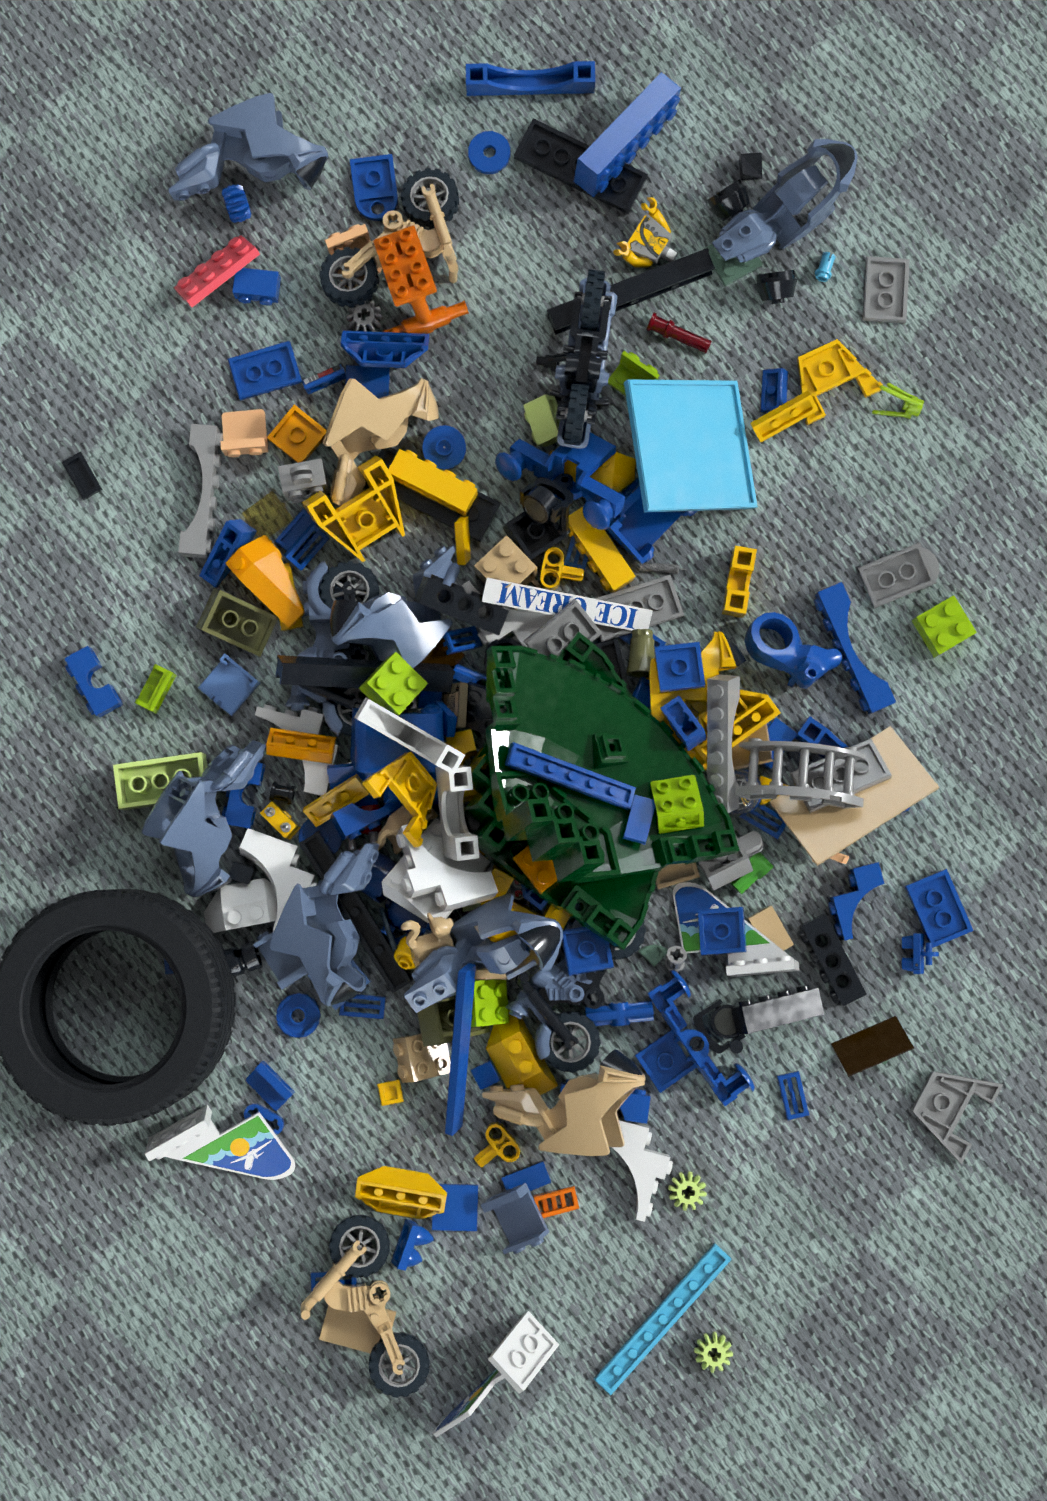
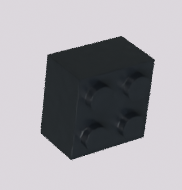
M525 512L519 514L503 526L507 536L531 561L566 538L565 535H560L557 532L559 525L557 522H551V518L545 523L539 524L530 519Z

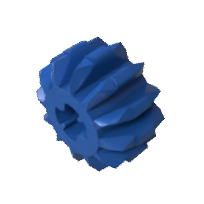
M233 184L222 189V197L230 220L233 223H240L249 219L251 211L243 187L240 184Z

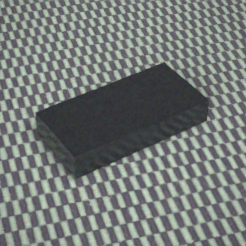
M82 452L62 462L83 500L103 490Z

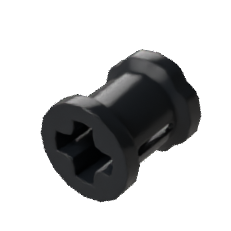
M274 781L269 800L274 801L276 799L292 805L296 787L279 785L278 782Z

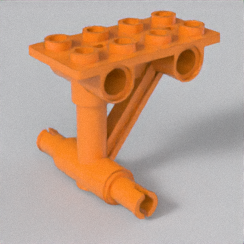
M414 225L373 241L394 305L398 307L409 303L415 313V316L404 319L401 325L383 330L384 332L428 334L437 328L450 324L452 319L469 314L465 300L449 307L442 305L431 310L429 309L425 298L427 295L437 292V288Z

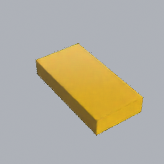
M460 517L454 523L456 557L458 565H466L471 559L468 517Z

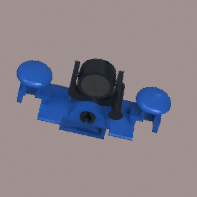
M670 970L673 978L664 985H657L648 991L647 994L671 1030L635 1054V1057L651 1081L661 1093L695 1068H698L724 1106L738 1098L737 1095L746 1088L753 1092L755 1090L754 1083L741 1065L738 1063L733 1064L737 1072L725 1079L708 1056L709 1048L718 1054L727 1049H730L735 1054L743 1050V1044L740 1040L746 1036L745 1034L737 1035L731 1010L735 1006L722 1004L721 999H717L694 1015L693 1023L696 1030L686 1029L680 1032V1030L687 1026V1023L673 1001L682 994L690 998L691 992L682 976L675 970ZM710 1011L709 1026L711 1030L719 1037L725 1039L732 1038L724 1045L717 1044L704 1027L703 1016ZM698 1039L699 1045L693 1047V1041ZM677 1042H682V1044L690 1054L688 1057L685 1055V1053L680 1048Z

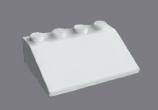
M437 818L433 820L421 835V838H423L422 846L436 859L452 868L479 873L485 872L490 866V861L480 852V858L456 861L444 857L441 822ZM402 857L383 879V895L429 923L427 917L429 912L434 918H447L453 910L442 912L441 906H438L435 901L436 892L410 898L408 892L404 891L402 879L409 869L405 867Z

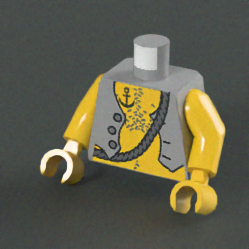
M647 197V200L650 202L649 207L646 203L641 204V208L644 211H649V215L647 213L644 215L627 243L625 241L617 242L621 250L615 249L613 251L614 255H622V258L635 268L650 267L651 265L656 267L661 258L670 263L678 255L677 251L668 247L672 240L671 230L659 209L656 208V199L652 197Z

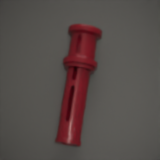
M653 313L647 326V331L652 330L663 335L665 339L670 337L705 354L707 353L712 342L711 340L674 325L675 322L673 320H665L657 316V313Z

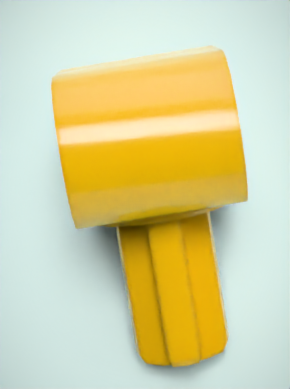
M552 547L544 555L540 585L543 589L554 591L558 588L561 578L581 582L584 570L565 566L563 552L559 548ZM555 554L560 558V561L552 564L548 561V557ZM551 575L556 579V582L553 585H547L544 582V578Z
M493 1122L489 1124L485 1133L489 1145L474 1157L476 1163L480 1167H484L497 1155L506 1162L516 1161L520 1155V1146L501 1123ZM492 1128H499L502 1131V1136L498 1139L492 1138L489 1134ZM506 1146H514L516 1153L513 1156H507L503 1151Z

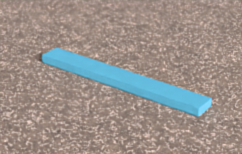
M714 1243L594 1377V1380L612 1395L732 1260L731 1257Z

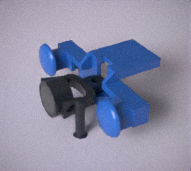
M591 432L588 445L582 449L560 445L549 455L518 439L510 446V454L501 452L496 456V468L508 480L517 481L520 479L525 468L531 472L534 471V476L538 478L520 490V504L527 516L539 524L545 523L550 518L551 522L556 523L560 518V527L557 529L560 535L570 533V528L568 527L569 507L573 504V500H577L580 497L586 498L583 506L584 518L595 529H607L610 526V519L612 517L615 518L624 510V495L589 477L616 453L615 445ZM567 460L578 465L576 466V482L573 481L571 475L564 473V463ZM556 498L561 499V500H563V501L558 504V501H557Z

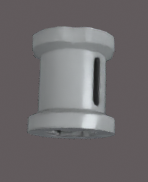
M672 946L668 949L665 967L669 972L670 970L680 972L684 969L687 958L685 949L680 946Z

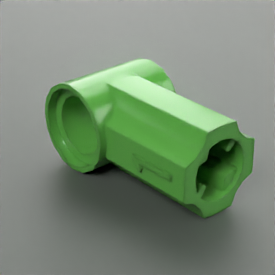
M761 852L749 859L753 868L752 872L730 882L740 894L744 893L757 879H761L773 868V865Z

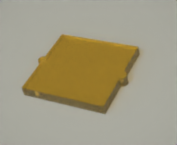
M273 491L242 512L251 527L257 531L256 533L259 537L267 535L269 538L293 520L285 508V503H281Z

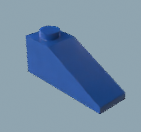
M241 519L226 521L199 576L217 588L231 571L225 563L240 547L251 542L257 531Z

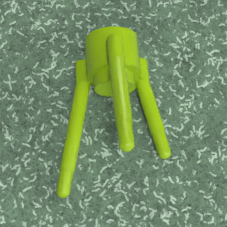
M887 383L889 388L883 385L880 386L881 390L904 400L902 409L905 412L873 410V414L905 417L907 419H911L912 415L919 416L924 400L918 399V397L905 392L891 383Z

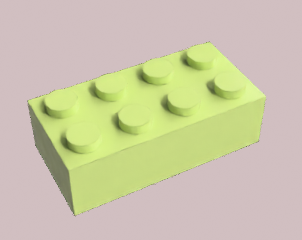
M199 752L113 765L118 809L130 810L154 806L178 771H182L184 776L188 778L201 777L208 767L206 754Z

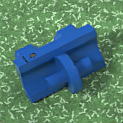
M913 933L911 936L902 937V949H913V958H902V969L913 971V974H924V956H926V965H932V956H939V952H932V943H926V951H924V933Z

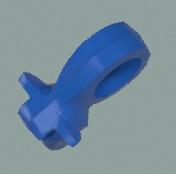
M776 612L764 613L750 624L745 635L744 642L750 656L765 666L788 673L790 678L787 685L793 687L796 683L800 688L807 689L828 671L837 668L842 661V653L836 648L824 649L816 645H802L799 632L794 623L783 614ZM768 628L778 632L784 639L785 649L777 650L767 646L762 641L759 630Z

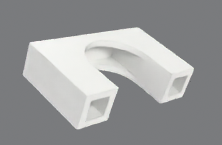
M459 765L454 775L440 767H435L444 857L456 861L480 858L478 836L469 832L463 810L464 791L473 790L471 766Z

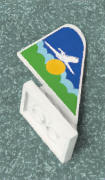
M678 883L673 889V899L681 946L685 949L686 953L701 952L698 910L730 907L706 888L696 883ZM744 919L747 952L727 954L729 965L726 966L727 976L740 977L799 971L798 961Z
M208 1105L149 1137L145 1150V1156L149 1161L155 1158L158 1160L168 1157L268 1180L287 1177L295 1169V1160L260 1112L219 1133L211 1120L212 1111Z
M529 1311L519 1319L488 1358L496 1369L441 1421L433 1431L435 1437H438L471 1416L493 1386L504 1378L519 1394L523 1392L559 1346L555 1339Z

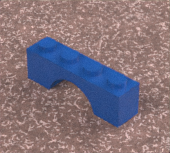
M351 803L333 812L330 819L342 841L348 838L352 841L362 835L361 831L367 828L371 831L381 825L380 821L388 818L389 815L403 804L386 803L380 809L367 811Z
M566 1079V1083L561 1082L560 1093L571 1079ZM636 1088L621 1105L620 1109L625 1121L647 1124L651 1096L646 1094V1090Z

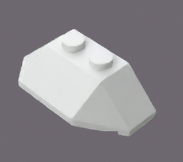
M261 878L251 880L249 884L236 883L225 885L218 889L204 911L207 926L213 933L276 921L278 904L273 886L270 881Z

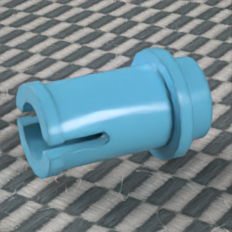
M830 252L822 253L819 267L815 270V278L818 281L827 282L831 278V269L836 258L834 254L829 258Z

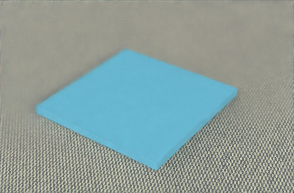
M628 379L624 382L644 512L738 510L758 507L737 381Z

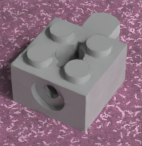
M322 458L278 466L282 492L287 501L301 503L305 500L304 498L311 497L319 491H322L324 494H330L327 471Z
M752 831L740 838L736 836L740 850L737 853L698 862L713 891L753 871L749 857L764 849L761 835L758 832Z

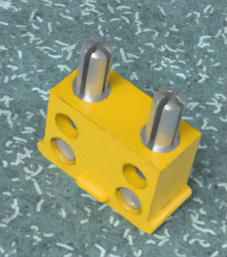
M271 801L260 812L271 826L288 840H291L300 830V827L291 819L292 816L287 811H283L274 801Z

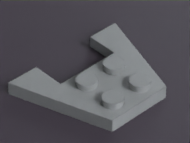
M931 1071L911 1111L954 1158L962 1164L972 1144L953 1134L959 1119L973 1094L993 1104L1003 1084Z

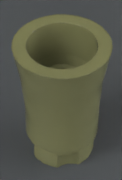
M634 629L630 639V654L626 675L637 678H649L650 661L655 658L653 632L650 629Z

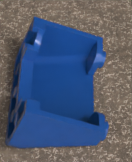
M637 477L621 493L625 496L624 510L615 518L612 517L610 519V526L605 531L638 563L643 564L654 556L655 548L652 545L680 516H692L697 511L644 512L639 477Z
M426 705L425 708L421 709V713H401L399 715L402 719L444 742L443 710L439 706ZM352 708L350 760L356 771L376 773L404 753L411 752L410 749L354 718L359 708ZM412 751L428 772H436L435 767H438L437 765Z

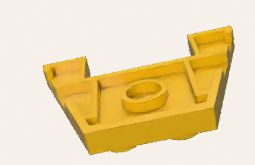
M838 339L814 349L797 359L801 392L804 393L808 390L818 408V411L805 418L807 425L826 416L817 396L848 381L856 379L865 398L882 391L880 386L883 384L880 381L878 382L871 375L872 373L867 368H864Z
M411 751L404 753L364 780L362 785L373 798L381 797L387 786L393 791L412 815L403 834L415 848L423 843L421 835L423 829L427 827L426 815L427 811L432 807L437 783Z

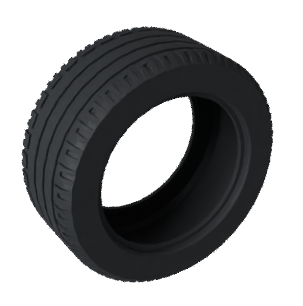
M137 889L94 890L71 895L59 900L57 903H52L41 910L39 915H34L25 923V927L16 933L12 938V943L7 946L1 957L3 960L0 963V1056L3 1059V1066L7 1073L13 1076L12 1080L20 1090L27 1092L26 1095L36 1104L40 1103L42 1108L54 1115L60 1114L61 1118L73 1122L77 1120L79 1123L87 1125L114 1126L116 1124L122 1125L142 1120L163 1111L188 1096L208 1078L215 1069L216 1064L221 1060L225 1047L229 1043L232 1034L231 1028L234 1026L236 1012H234L236 992H234V977L230 972L222 951L224 948L218 938L213 936V931L205 922L202 923L200 917L194 912L187 910L184 905L177 901L170 900L168 897L157 893ZM107 930L124 932L150 944L167 961L179 986L181 1016L175 1039L163 1058L144 1074L134 1076L109 1075L83 1064L65 1046L54 1022L52 996L54 984L63 963L82 942Z

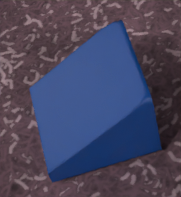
M491 1060L471 1069L480 1090L500 1081Z

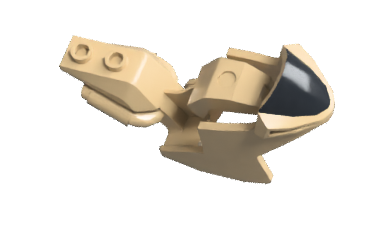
M615 1049L601 1062L599 1074H586L569 1080L558 1096L560 1100L552 1109L547 1107L535 1088H524L523 1084L511 1085L510 1089H503V1085L490 1086V1090L483 1092L482 1097L495 1101L496 1106H494L493 1112L497 1118L518 1125L537 1127L544 1138V1141L538 1147L540 1151L583 1156H604L610 1153L609 1147H623L625 1145L617 1110L637 1087L645 1085L646 1079L645 1075L631 1059Z

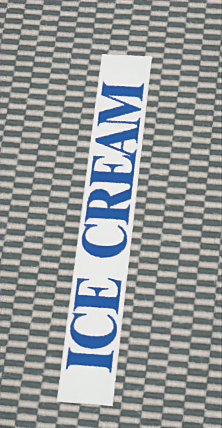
M492 578L486 579L482 602L553 616L573 599H576L595 624L631 631L634 629H649L653 610Z

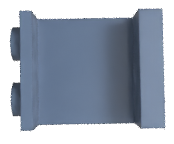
M266 931L257 937L258 942L253 945L255 948H259L279 980L277 982L279 987L283 990L308 973L299 956L272 951L270 945L273 932L269 934Z
M526 1182L496 1194L481 1204L484 1213L494 1210L510 1244L502 1250L504 1254L512 1251L514 1254H517L526 1249L525 1246L530 1244L532 1247H535L544 1242L543 1238L549 1233L548 1227Z

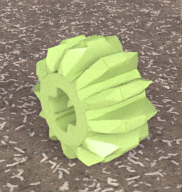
M688 1171L687 1178L680 1172V1181L675 1177L672 1178L676 1186H668V1189L674 1192L669 1195L670 1200L676 1199L674 1203L676 1207L680 1206L683 1202L682 1209L684 1211L687 1210L688 1204H690L692 1210H695L694 1202L697 1201L698 1204L702 1205L703 1201L699 1196L705 1197L707 1195L705 1191L701 1190L706 1187V1184L704 1182L698 1183L701 1179L699 1175H696L692 1180L693 1174L691 1171ZM687 1186H690L691 1190H693V1193H689L688 1196H685L684 1192H682V1189L685 1190Z
M716 1332L712 1333L711 1339L705 1333L704 1338L706 1341L698 1339L697 1344L700 1347L694 1348V1352L699 1354L695 1358L696 1362H702L701 1367L703 1370L709 1366L711 1373H714L715 1366H718L719 1370L723 1371L722 1363L730 1365V1361L726 1357L733 1356V1352L728 1350L732 1345L730 1342H725L726 1337L724 1335H721L717 1340ZM712 1348L717 1349L718 1354L715 1353V1357H711L709 1350L712 1352Z

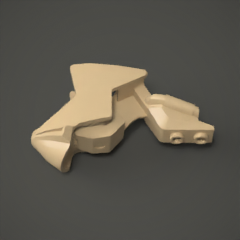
M420 378L415 385L377 398L356 379H348L340 394L322 442L325 446H331L339 459L337 469L334 471L330 492L333 503L341 506L365 491L363 488L366 481L353 461L358 454L398 445L407 432L409 416L427 421L439 418L437 402L427 380Z

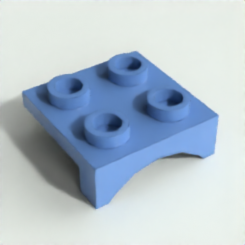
M224 653L219 659V664L198 688L229 715L233 716L260 682Z

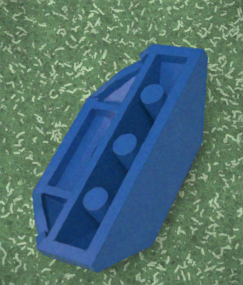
M343 331L341 347L362 367L406 368L428 350L430 334Z

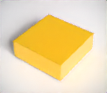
M400 1079L377 1084L382 1106L404 1102Z

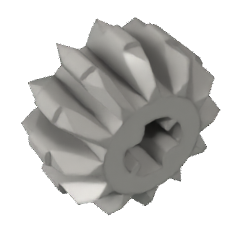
M364 301L365 304L361 306L358 304L355 305V308H348L350 314L346 316V320L350 322L348 325L350 330H370V332H375L374 327L381 328L379 321L383 320V315L380 314L381 308L379 306L374 307V301H370L368 304ZM366 314L368 317H366L365 321H362L363 315Z

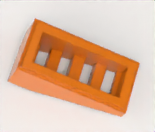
M575 1186L532 1195L538 1209V1201L541 1200L543 1212L540 1213L543 1218L579 1209ZM568 1193L569 1195L571 1193L573 1205L566 1206L564 1194ZM559 1195L561 1208H558L555 1196ZM547 1198L551 1199L552 1210L548 1208Z

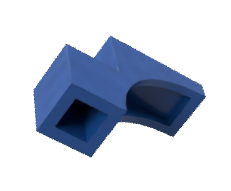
M879 862L850 869L851 874H848V881L850 886L855 888V891L830 897L831 902L828 903L831 916L835 915L837 924H834V931L837 937H841L843 941L853 939L852 919L860 900L873 888L885 884Z

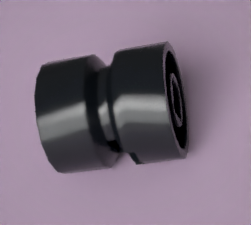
M254 941L242 944L240 949L233 947L223 951L233 977L244 974L245 970L251 972L263 967L260 954L256 955V952L259 951L253 945Z

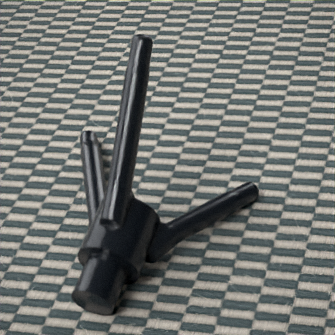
M567 354L545 355V357L537 356L536 364L543 365L544 368H550L555 373L556 366H559L560 362L566 361Z

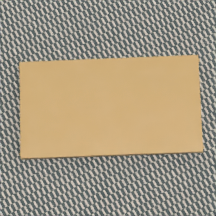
M891 726L870 739L875 744L892 776L886 781L855 794L857 797L864 798L863 807L843 809L828 805L809 813L804 801L790 800V796L780 795L770 801L771 806L776 810L817 866L939 789L938 784Z

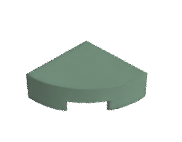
M647 945L638 952L655 967L667 954L668 949L659 945Z

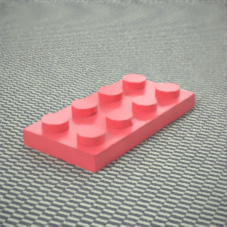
M242 235L234 237L225 248L216 251L206 263L198 265L192 274L180 279L174 289L191 307H194L259 256L260 253Z

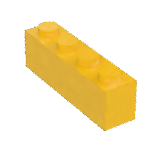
M399 449L388 469L393 480L466 517L478 495V489L475 488L476 485L466 479L464 481L459 480L449 470L445 469L442 471L436 468L437 465L430 460L422 461L418 459L417 455L410 450L403 451Z
M583 507L570 514L568 521L570 533L567 535L575 537L577 550L581 555L586 554L589 560L587 564L593 573L597 572L601 580L599 581L603 589L614 593L632 582L636 577L606 531L595 529L588 524L583 515Z

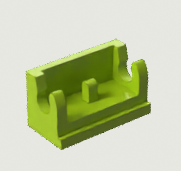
M154 664L149 678L134 703L157 714L177 675Z

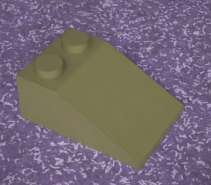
M213 588L195 628L261 657L278 617L222 590Z
M456 995L417 1012L424 1047L452 1042ZM471 1027L470 1037L490 1032V1027Z

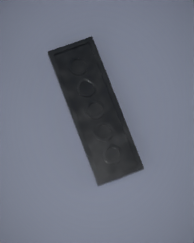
M533 118L514 154V159L591 196L574 182L578 158L590 146ZM625 163L621 173L616 178L612 177L608 181L607 188L602 193L598 192L593 198L629 215L648 178V174Z
M389 447L383 448L380 451L378 457L384 461L388 469L398 450ZM394 480L398 501L453 529H455L454 523L460 517H465ZM479 491L466 517L469 520V536L481 543L501 503Z

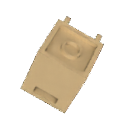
M507 535L474 565L476 576L484 584H486L487 578L522 585H528L531 582L535 587L541 588V585L535 580L537 577V566Z

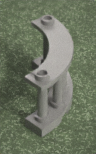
M750 738L748 742L739 743L740 748L750 751L748 782L745 783V786H736V796L755 800L776 799V795L790 796V800L811 801V798L823 799L822 804L843 809L863 807L864 798L855 796L853 792L854 760L866 759V754L857 752V748H841L806 742L762 741V739ZM759 751H774L772 782L769 785H759L757 783ZM783 751L800 752L799 776L796 786H783L781 782ZM809 753L825 755L824 781L821 789L809 788V784H807ZM834 757L845 760L844 790L842 792H836L835 788L832 787Z

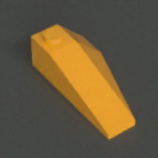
M263 535L240 547L225 564L286 626L291 628L305 614L296 589L291 584L288 569L284 567L280 550L267 535Z

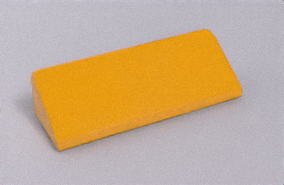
M270 728L266 743V754L332 764L336 737Z

